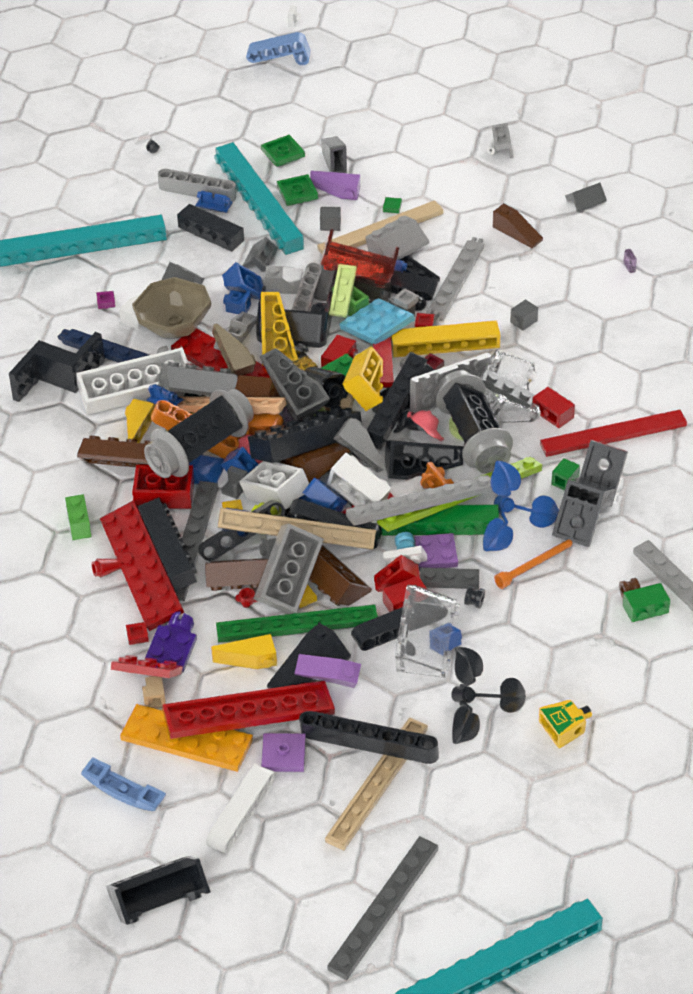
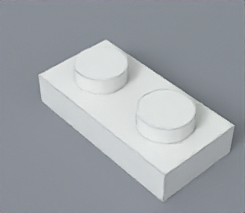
M422 546L383 552V558L387 564L400 555L417 564L427 561V553Z

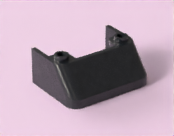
M266 286L262 287L261 292H266ZM329 291L327 303H315L310 311L284 309L294 346H298L299 343L313 348H321L326 345L333 317L329 315L333 292ZM261 294L258 302L256 339L260 343Z
M192 856L173 860L106 886L120 922L126 925L139 921L138 917L149 910L181 898H188L189 901H193L202 897L201 893H211L200 859Z

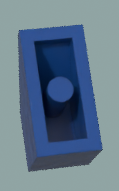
M244 447L230 452L220 465L226 472L232 465L249 473L259 464L254 459H251V455Z
M316 478L302 492L317 505L339 512L347 504V501L339 493Z

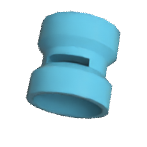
M402 532L396 535L395 545L397 550L416 547L414 545V536L411 533Z

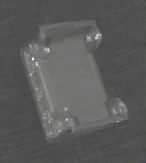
M495 350L482 368L479 376L482 379L483 374L488 369L529 390V384L536 378L535 364ZM486 388L485 397L498 423L534 422L539 418L541 411L537 404L526 407L511 402L505 395H498Z
M407 585L395 653L397 672L441 678L446 677V671H450L452 659L448 658V649L453 619H455V616H459L460 604H457V599L416 585Z

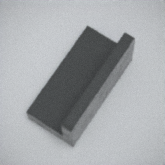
M601 182L565 195L567 202L574 201L577 212L607 201Z
M267 237L263 238L252 246L242 266L246 268L253 263L264 272L266 266L270 265L278 247Z
M169 262L162 277V280L176 277L201 285L205 279L172 262Z
M334 262L333 266L323 265L314 294L315 299L327 301L329 291L332 292V287L335 285L338 263Z

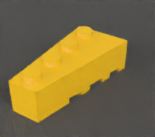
M261 292L262 355L277 348L298 367L299 360L280 293Z

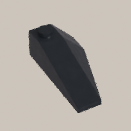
M388 440L385 447L387 477L408 480L421 476L427 470V462H433L436 467H442L444 470L463 465L462 451L464 446Z
M319 622L303 637L268 682L267 688L305 684L313 680L312 678L294 675L299 654L347 661L351 658V654L337 634Z

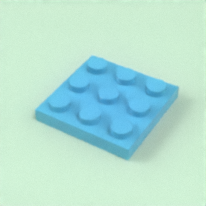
M378 298L352 316L347 317L339 325L341 330L368 343L377 344L413 322L415 317L414 314Z

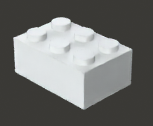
M347 453L331 468L327 481L328 486L354 506L387 500L391 487H389L385 480L379 479L371 469L362 466L354 456H350Z
M262 461L239 481L247 500L258 503L276 500L285 509L291 506L293 500L303 496L302 492L309 485L303 469Z

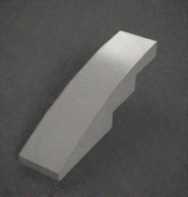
M241 312L231 319L229 327L225 330L242 343L257 323V316ZM215 342L214 348L220 350L217 342Z

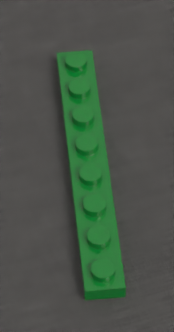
M373 604L216 622L218 643L269 634H271V637L308 633L319 622L331 630L353 628L377 618L378 615L376 605Z

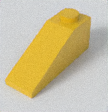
M133 398L130 405H127L125 415L127 417L128 439L138 440L137 443H140L152 423L151 414L154 410V403Z
M271 634L211 646L213 663L251 669L269 668L277 665L276 650Z

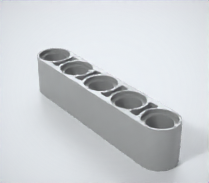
M161 169L158 171L159 189L163 191L197 197L198 191L201 192L203 190L213 193V197L215 194L227 195L231 201L236 200L235 183L231 180L172 169Z
M309 263L306 266L291 310H310L322 270L319 264Z

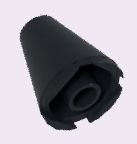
M308 367L304 370L309 377L322 385L330 400L324 405L326 408L339 406L341 404L340 401L348 396V392L343 385L345 376L342 373L316 367Z

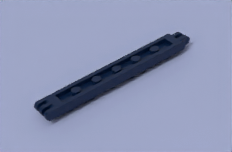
M63 329L57 338L64 345L80 349L92 335L76 329ZM102 339L104 355L108 360L120 363L150 355Z

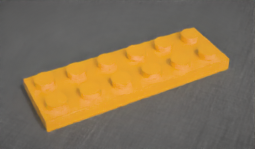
M139 704L135 705L120 734L122 741L236 772L239 771L253 741V735L237 730L170 739L163 711Z

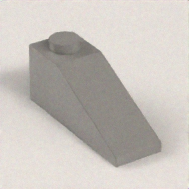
M353 418L346 420L333 439L348 448L352 454L377 473L384 470L385 465L363 424Z

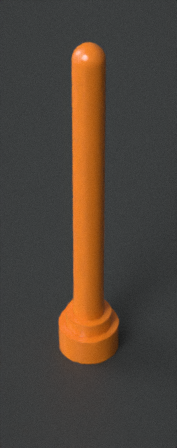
M568 539L510 572L502 571L494 576L496 585L500 589L506 588L515 577L571 547L572 541Z

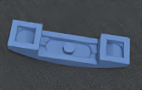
M94 757L91 758L81 772L84 778L106 794L143 810L155 811L166 796L165 792L149 784L143 787L111 771L110 765Z

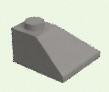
M266 266L264 277L266 292L297 294L302 280L303 269Z

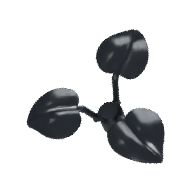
M466 647L455 648V675L458 681L463 684L455 686L451 692L453 701L458 702L460 705L453 718V744L472 740L479 732V717L476 713H472L473 708L467 704L471 703L475 697L501 698L500 708L508 713L518 711L524 705L526 699L525 689L516 678H506L501 683V694L475 693L473 688L468 687L476 682L475 677L482 674L483 661L476 651Z

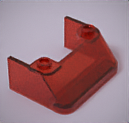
M330 229L321 259V265L324 269L333 271L338 270L339 264L357 267L356 276L373 280L379 285H385V283L390 281L394 273L399 247L395 248L391 257L383 256L331 241L334 229Z

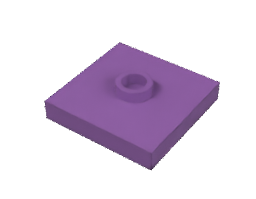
M263 733L261 767L274 772H304L306 735Z

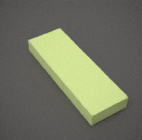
M338 265L329 311L330 316L347 318L356 276V266Z

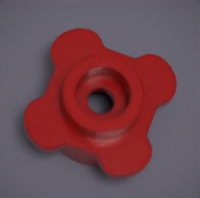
M243 588L235 596V600L242 603L244 608H249L254 602H258L254 600L255 592L251 588Z

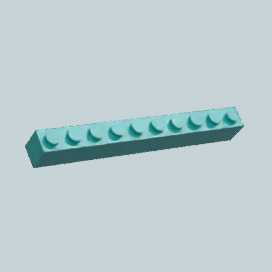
M231 142L215 147L216 154L214 159L216 164H219L222 172L226 173L228 179L235 183L236 191L240 192L243 201L248 203L249 209L255 213L257 220L261 221L264 230H267L271 239L275 240L278 249L282 250L285 255L303 250L304 237L235 143Z
M160 214L0 240V267L164 241L167 238L163 216Z
M588 898L583 901H577L571 907L563 911H557L545 920H538L531 927L525 930H518L512 936L500 939L494 945L486 949H480L474 955L466 959H460L454 965L446 969L442 968L434 975L426 979L422 978L406 989H399L395 994H476L602 930L603 917Z

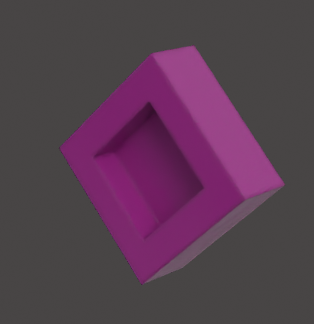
M114 290L96 292L98 309L116 307Z

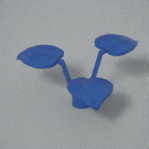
M503 461L495 462L490 484L493 492L499 495L495 498L494 505H498V513L501 514L503 520L495 518L487 525L483 537L484 551L503 550L511 544L513 530L507 526L508 520L504 512H511L514 508L531 512L529 521L532 525L539 528L552 525L556 521L559 512L555 501L546 495L535 498L532 503V509L514 504L513 499L508 496L511 495V491H515L520 487L521 476L518 470L511 464Z

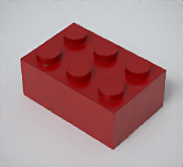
M136 465L132 495L137 507L159 497L161 503H166L168 509H191L195 482L193 465H189L188 473L185 476L176 477L171 475L168 478L157 475L149 465Z

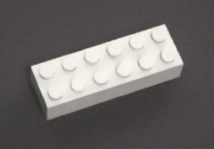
M183 347L76 373L77 386L87 415L129 405L133 398L142 401L150 397L149 386L159 384L162 363L168 364V361L178 362L179 366H185L188 363Z

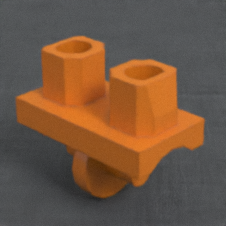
M427 462V470L421 475L420 484L424 489L441 487L445 484H453L454 482L452 479L444 478L445 470L442 467H436L433 462Z

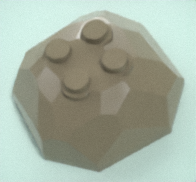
M172 277L150 283L132 303V307L140 325L163 338H181L196 330L211 308L212 303L204 285Z

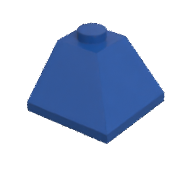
M235 262L222 275L225 288L229 291L243 293L251 291V298L259 300L262 287L264 286L262 278Z
M202 454L190 462L189 465H193L194 484H199V481L218 483L224 470L220 465L224 459Z

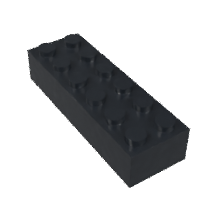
M334 406L329 411H318L314 416L307 415L300 417L301 420L287 421L285 422L286 425H274L267 431H255L254 435L248 436L251 459L275 463L335 443L337 441L333 438L346 420L353 418L362 423L361 412L354 411L352 408L342 409L341 406Z

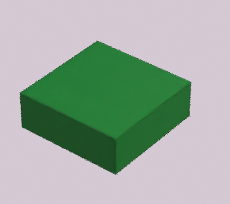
M385 197L383 212L399 214L402 198Z

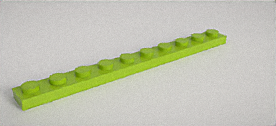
M531 456L515 463H510L518 470L521 479L542 471V464ZM493 471L480 476L488 475L491 478ZM477 496L377 520V524L389 532Z

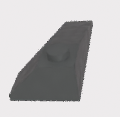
M277 348L260 356L280 397L286 399V408L294 420H301L300 417L314 416L330 400L318 381H314L303 369L301 370L294 365L293 361Z

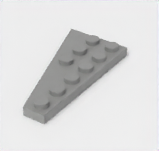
M487 352L411 378L410 411L413 413L421 410L433 411L438 407L436 396L439 383L447 374L464 370L480 378L486 369L492 370L493 356Z

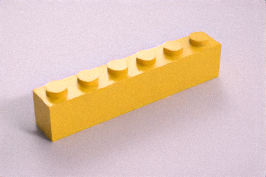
M494 320L401 329L391 336L393 358L405 357L410 352L416 355H428L429 353L439 354L500 348L498 322Z

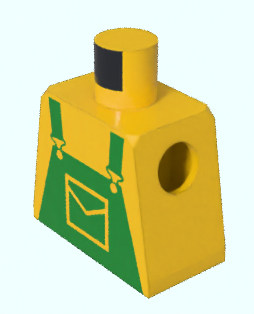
M566 700L540 707L538 721L560 749L584 734L586 719L592 717V712L587 705L578 709L572 700Z

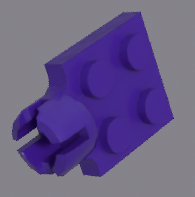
M175 612L166 626L158 625L145 658L157 659L158 663L174 661L176 665L183 666L182 672H184L197 641V635L191 633L194 626L193 618L184 613L182 618L179 619L181 612Z

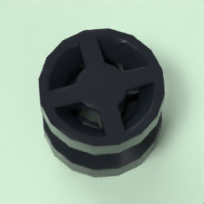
M469 585L465 594L464 604H472L476 608H481L485 598V589L480 588L478 590L474 586Z

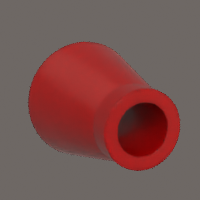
M97 558L96 561L91 563L94 576H99L100 578L120 570V566H122L120 558Z

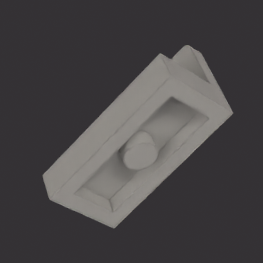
M508 123L492 125L495 150L509 149L510 158H514Z

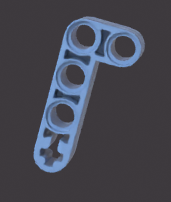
M295 32L250 43L246 59L251 63H257L293 54L297 64L307 65L311 49L305 35L301 32Z

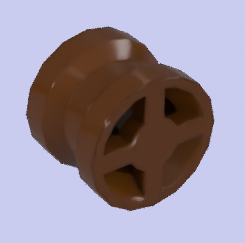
M631 578L627 582L625 580L619 582L622 598L624 592L641 588L637 578Z

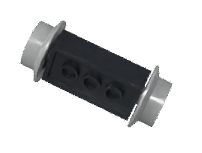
M464 370L451 372L439 383L436 404L443 413L451 415L452 421L455 423L458 433L464 441L462 451L464 462L468 466L476 468L479 472L494 471L496 461L509 462L513 439L509 432L501 429L485 397L486 387L483 380Z
M231 389L227 392L215 390L210 396L209 404L168 431L163 429L153 431L150 443L144 448L145 458L151 469L163 478H168L171 475L183 477L188 473L189 463L230 435L235 437L245 435L248 430V423L253 420L254 416L249 400L236 389Z

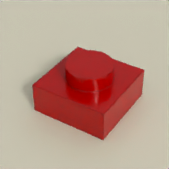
M417 313L415 328L433 326L435 314Z
M146 622L126 625L129 645L149 642Z

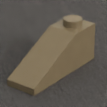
M214 324L212 334L228 369H231V372L236 374L237 377L238 375L253 372L256 364L254 355L250 354L246 346L219 324Z

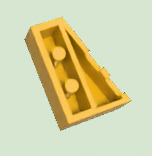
M372 346L354 356L343 382L345 390L355 398L365 411L383 402V397L380 396V390L383 389V384L380 383V378L383 376V359Z

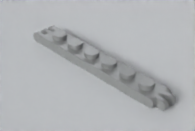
M472 237L471 241H466L426 314H435V320L440 316L439 321H444L484 249L483 239L479 238L478 242H476L477 237Z

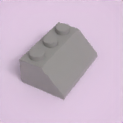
M401 216L392 223L386 224L365 237L369 255L389 258V265L392 259L400 260L430 243L417 221L408 216Z

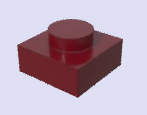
M431 353L425 357L427 364L434 370L444 366V360Z

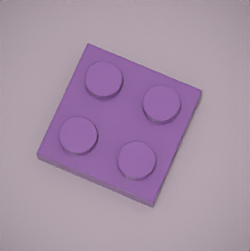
M453 533L414 536L415 546H422L427 553V561L418 564L419 570L420 567H458Z

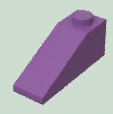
M311 170L310 178L315 188L340 199L358 200L360 174Z
M299 654L294 675L355 688L361 664L336 658Z

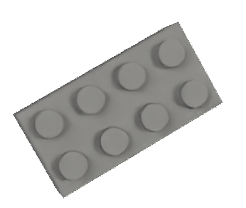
M289 523L281 526L254 600L286 614L297 613L324 539Z

